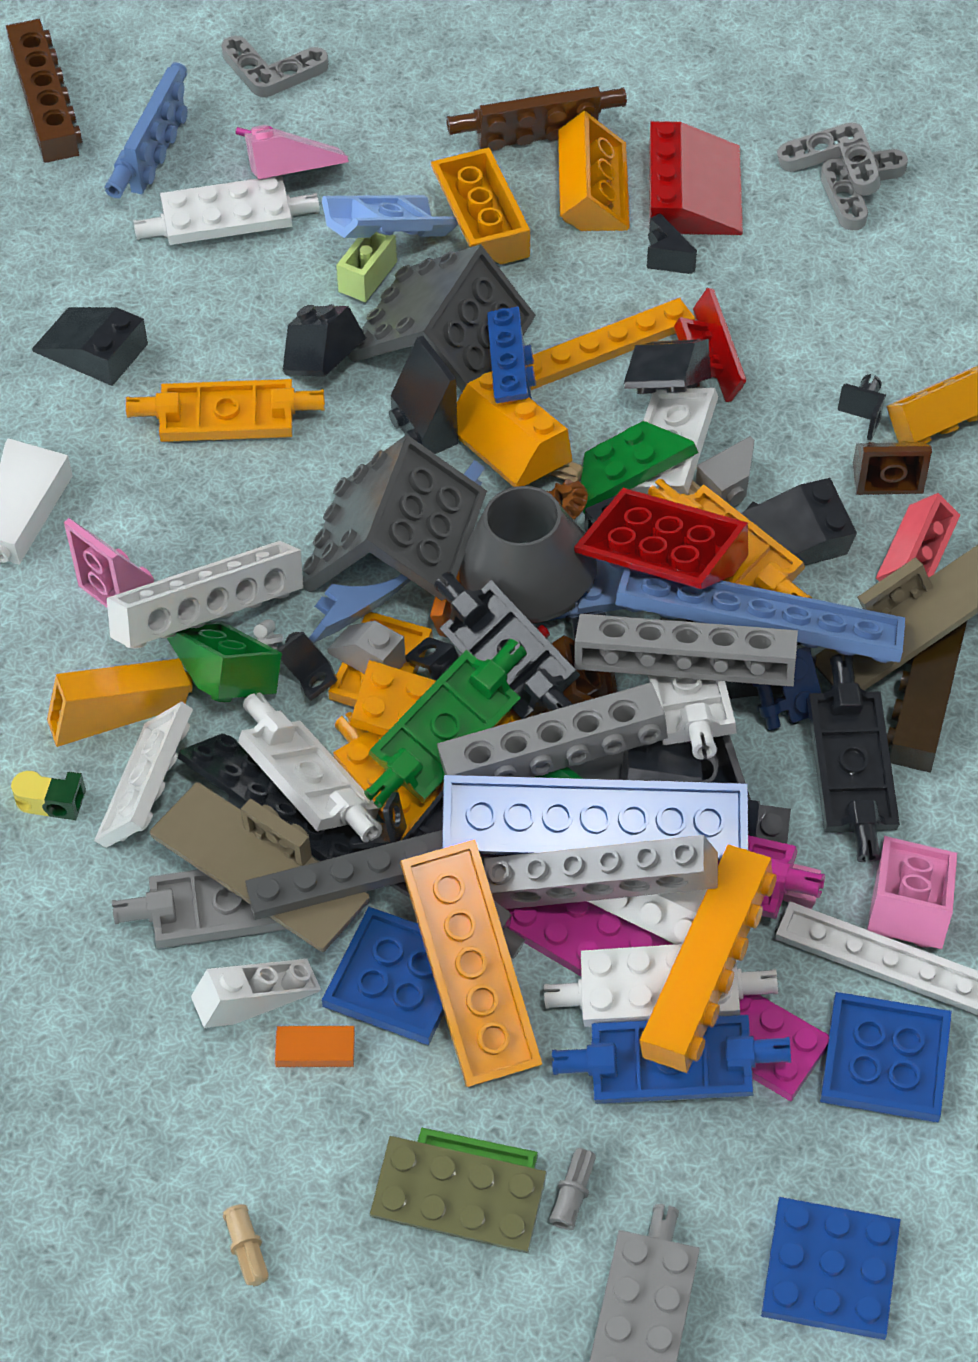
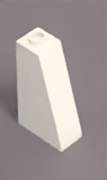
M9 438L6 440L0 462V562L5 563L8 561L18 565L22 562L73 477L68 455Z

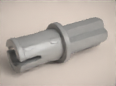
M583 1148L575 1150L565 1180H561L558 1183L560 1191L549 1218V1222L553 1223L556 1227L574 1230L583 1199L589 1195V1190L586 1186L596 1159L595 1154Z

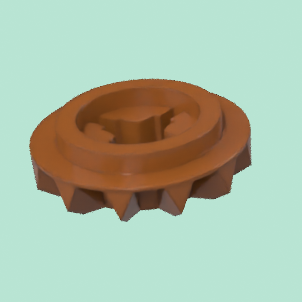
M570 479L565 480L563 484L556 483L552 491H547L561 504L573 520L581 514L588 500L586 488L579 481L573 482Z

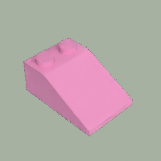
M269 125L251 128L252 133L244 134L251 171L258 179L349 162L348 156L338 147L281 130L270 129Z
M70 518L64 522L78 586L105 607H107L108 597L154 582L151 573L146 568L138 567L132 563L121 549L115 550L105 541Z
M884 836L867 930L890 939L895 938L912 942L920 947L942 949L953 913L957 853Z

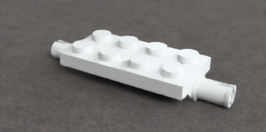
M278 175L262 179L160 193L163 208L161 217L133 220L137 240L164 236L168 238L169 245L292 227L293 216L320 213L317 193L297 197L286 195L283 177Z
M661 617L662 620L687 622L685 619L682 618L666 619ZM648 675L649 683L652 682L665 713L668 738L662 740L663 745L691 741L694 757L704 759L702 753L704 748L708 759L713 757L717 751L713 737L737 733L725 681Z
M262 693L250 694L245 699L243 708L249 712L258 724L252 729L242 730L238 743L316 831L350 825L365 843L378 838L383 829L382 825L375 820L380 808L373 804V800L370 801L365 796L361 786L300 720L291 722L282 711H276Z
M682 944L581 951L582 979H579L578 983L544 984V991H546L544 993L545 1007L550 1009L554 1007L580 1006V1009L583 1010L584 1027H591L592 1023L649 1020ZM736 960L732 969L734 971V980L728 994L722 993L718 1002L720 1005L718 1016L740 1015V1000L743 999V995L778 994L777 970L741 972V968L737 969Z

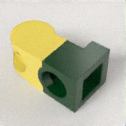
M23 771L17 774L11 782V789L17 808L22 812L77 820L86 792L82 773L67 772L66 778L63 780L41 777V775L34 771Z

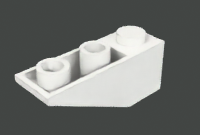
M308 959L207 969L191 998L203 1027L209 1028L243 1022L320 992L321 988Z

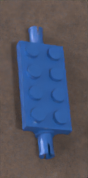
M749 1015L718 1016L713 1027L708 1026L703 1036L705 1038V1046L699 1061L693 1060L687 1073L642 1057L640 1038L648 1020L592 1023L591 1045H587V1049L552 1050V1058H554V1061H552L553 1075L588 1072L589 1076H593L595 1104L754 1096L752 1068H756V1063H791L790 1037L754 1040V1036H750Z

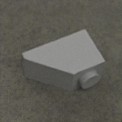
M749 436L698 464L696 484L700 487L704 484L731 506L740 504L747 496L755 440Z
M377 621L349 625L327 649L328 654L365 674L369 660L400 669L406 662L404 636Z

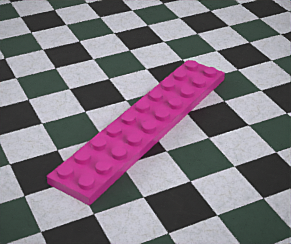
M588 901L506 909L512 914L509 929L526 940L525 944L581 977V951L673 945L660 936ZM743 995V999L740 1000V1015H749L750 1036H754V1040L790 1037L791 1063H756V1068H752L753 1080L792 1102L826 1052L829 1035L761 995Z

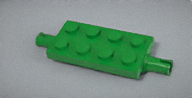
M509 639L507 644L492 659L485 661L477 659L466 649L370 749L368 755L385 769V772L364 791L365 796L370 801L382 791L375 798L376 801L373 803L375 806L382 808L391 793L396 792L401 786L405 787L424 803L443 783L445 775L437 743L496 727L519 702L521 697L509 687L506 681L508 679L507 674L527 655L526 650L522 646L510 655L515 650L514 647L518 644L517 641Z

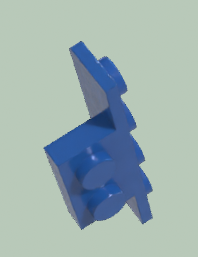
M519 306L490 311L487 313L495 402L503 403L528 397L532 399L531 387L536 386V378L533 366L529 367L528 365L534 364L531 344L525 345Z

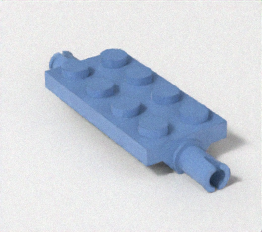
M174 62L167 68L126 142L124 150L119 154L114 164L115 169L105 185V191L110 197L121 198L128 183L130 184L131 192L143 195L147 185L153 183L157 166L165 161L166 150L169 144L175 142L180 123L184 124L187 119L188 108L184 105L183 99L185 90L183 81L187 76V69L183 64Z

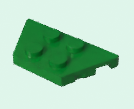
M642 421L584 453L581 484L587 490L588 500L583 513L585 514L586 508L616 496L622 488L632 489L696 455L699 452L693 440Z

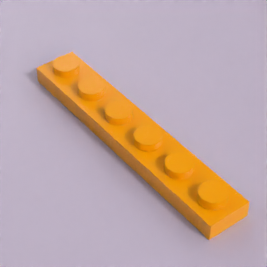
M679 297L533 354L534 364L528 366H533L536 386H532L531 390L633 351L635 345L648 341H658L676 334L674 325L679 317L695 320V317Z

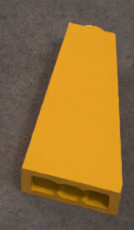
M179 658L56 674L47 716V722L55 745L59 747L160 715L180 702L186 704L188 693H191L193 688L192 678L188 672H185Z

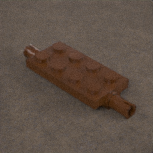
M599 86L480 105L479 109H473V113L447 116V130L449 136L475 131L478 134L477 142L479 149L489 147L490 150H499L504 146L515 144L524 146L531 144L533 141L545 139L554 141L558 140V130L584 110L598 120L601 110L626 107L627 96L624 87L600 92Z

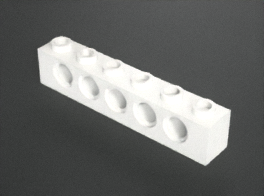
M277 541L108 597L107 608L110 638L124 644L128 648H141L149 641L173 637L178 631L202 627L205 625V622L216 618L231 617L236 611L259 607L262 605V602L273 598L288 597L291 592L303 588L301 550L282 541Z

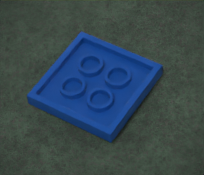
M368 906L322 998L323 1007L430 1045L444 1015V1010L419 925Z
M835 992L820 1102L939 1123L952 1011Z
M779 1197L761 1317L885 1340L888 1329L901 1219Z

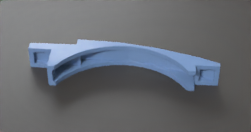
M474 460L464 475L481 486L482 482L478 480V477L485 467ZM401 574L389 581L375 585L344 586L331 584L324 593L328 597H321L314 606L324 613L325 617L310 635L309 639L315 643L342 630L383 605L411 580Z

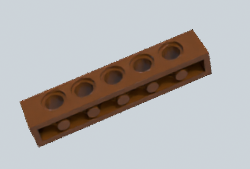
M40 18L5 25L10 49L43 162L48 163L79 156L77 144L83 143L79 125L73 126L77 122L73 106H67V104H71L67 86L61 87V85H65L61 67L55 68V66H59L55 48L49 49V47H53L49 29L43 30Z

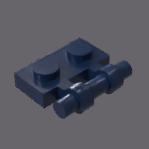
M802 644L797 645L794 686H780L783 697L774 699L771 685L752 683L753 687H757L761 702L758 705L760 717L765 718L768 730L777 729L781 726L778 714L785 710L791 723L809 718L807 704L809 693H821L811 650Z

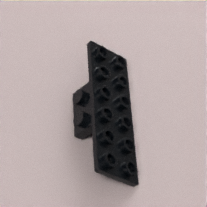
M221 733L179 750L177 757L179 760L228 794V802L240 810L251 798L261 806L268 805L273 808L279 817L290 825L297 824L302 827L309 835L311 855L319 861L370 849L350 848L349 841L355 832L350 825L316 831L232 736Z

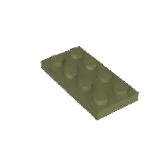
M389 1136L370 1216L529 1253L547 1172Z

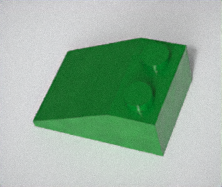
M223 621L205 622V625L202 627L187 628L176 632L175 636L167 638L197 688L211 695L212 700L226 703L231 702L233 698L237 697L247 698L253 693L255 695L257 693H262L263 695L277 694L282 653Z

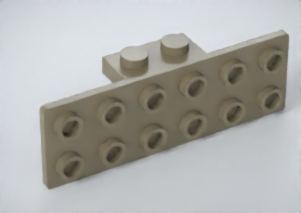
M978 545L929 578L923 564L915 557L857 597L862 608L865 610L905 617L904 644L900 663L893 661L884 663L878 662L869 656L852 655L855 682L860 685V688L866 690L978 613ZM825 648L815 655L816 668L833 686L830 658L841 653L834 649ZM841 654L842 661H845L844 654Z
M199 782L195 783L150 829V835L153 839L249 904L251 903L245 880L319 862L311 855L309 835L302 827L297 824L290 825L281 819L273 808L268 805L261 806L251 798L240 810ZM362 892L269 917L320 952H324L368 904L370 898L368 893Z

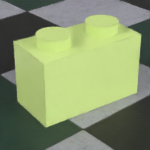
M375 232L370 238H357L336 265L338 292L367 302L397 263L396 235H384Z

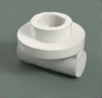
M266 619L254 627L253 632L256 637L253 638L273 649L278 648V642L284 641L283 634H274L275 623L271 619Z

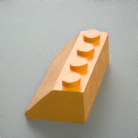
M584 110L558 130L560 216L567 224H572L580 231H627L630 229L626 142Z
M489 147L431 161V167L469 247L481 244L494 262L500 265L530 257V228Z
M492 371L467 383L457 401L458 439L513 487L525 486L573 461L568 429L528 397L521 400L496 403Z

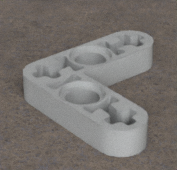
M231 36L222 42L224 60L247 87L259 97L272 96L323 74L327 71L329 65L327 52L319 47L308 48L268 65L243 37ZM248 64L256 65V67L252 69L243 68L245 65ZM287 70L296 71V73L292 75L283 74V72Z
M845 123L782 144L777 151L781 168L788 172L798 171L830 159L842 157L853 189L857 194L871 195L880 188L881 182L877 165L864 130L858 123ZM819 144L829 145L824 150H814V147ZM857 155L866 156V158L860 162L850 161L853 157ZM866 172L868 181L862 179V173Z
M897 149L872 152L879 171L880 181L899 178L905 174L908 158L904 152ZM857 155L853 157L850 161L860 162L863 161L866 158V156ZM842 157L827 160L822 166L821 182L836 217L843 228L851 231L860 230L866 225L868 209L862 195L854 191ZM866 172L862 173V179L868 181ZM836 175L840 176L839 181H836ZM847 192L851 194V197L842 198L837 193ZM849 208H852L853 215L849 214Z

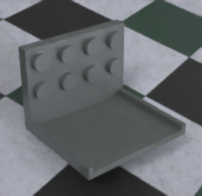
M480 244L457 252L449 251L441 257L435 259L427 258L419 264L413 266L405 265L400 268L395 274L396 279L391 287L381 294L382 300L378 306L366 317L367 322L362 328L366 339L348 357L351 361L357 362L414 345L418 337L423 335L455 376L456 385L463 392L467 383L492 371L487 313L502 308L519 306L523 335L536 315Z
M405 435L384 452L379 450L366 465L360 464L350 477H343L336 484L333 490V494L336 495L335 499L323 515L325 524L313 540V545L315 546L313 554L306 560L302 571L305 573L303 576V588L308 592H313L370 552L443 601L445 597L435 589L434 584L439 578L444 585L448 586L449 584L441 576L446 572H451L455 578L457 577L465 555L468 539L475 527L487 490L413 438Z

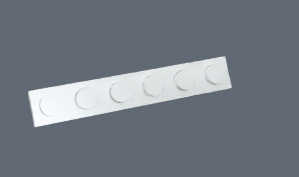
M789 901L776 933V940L978 1015L977 970Z

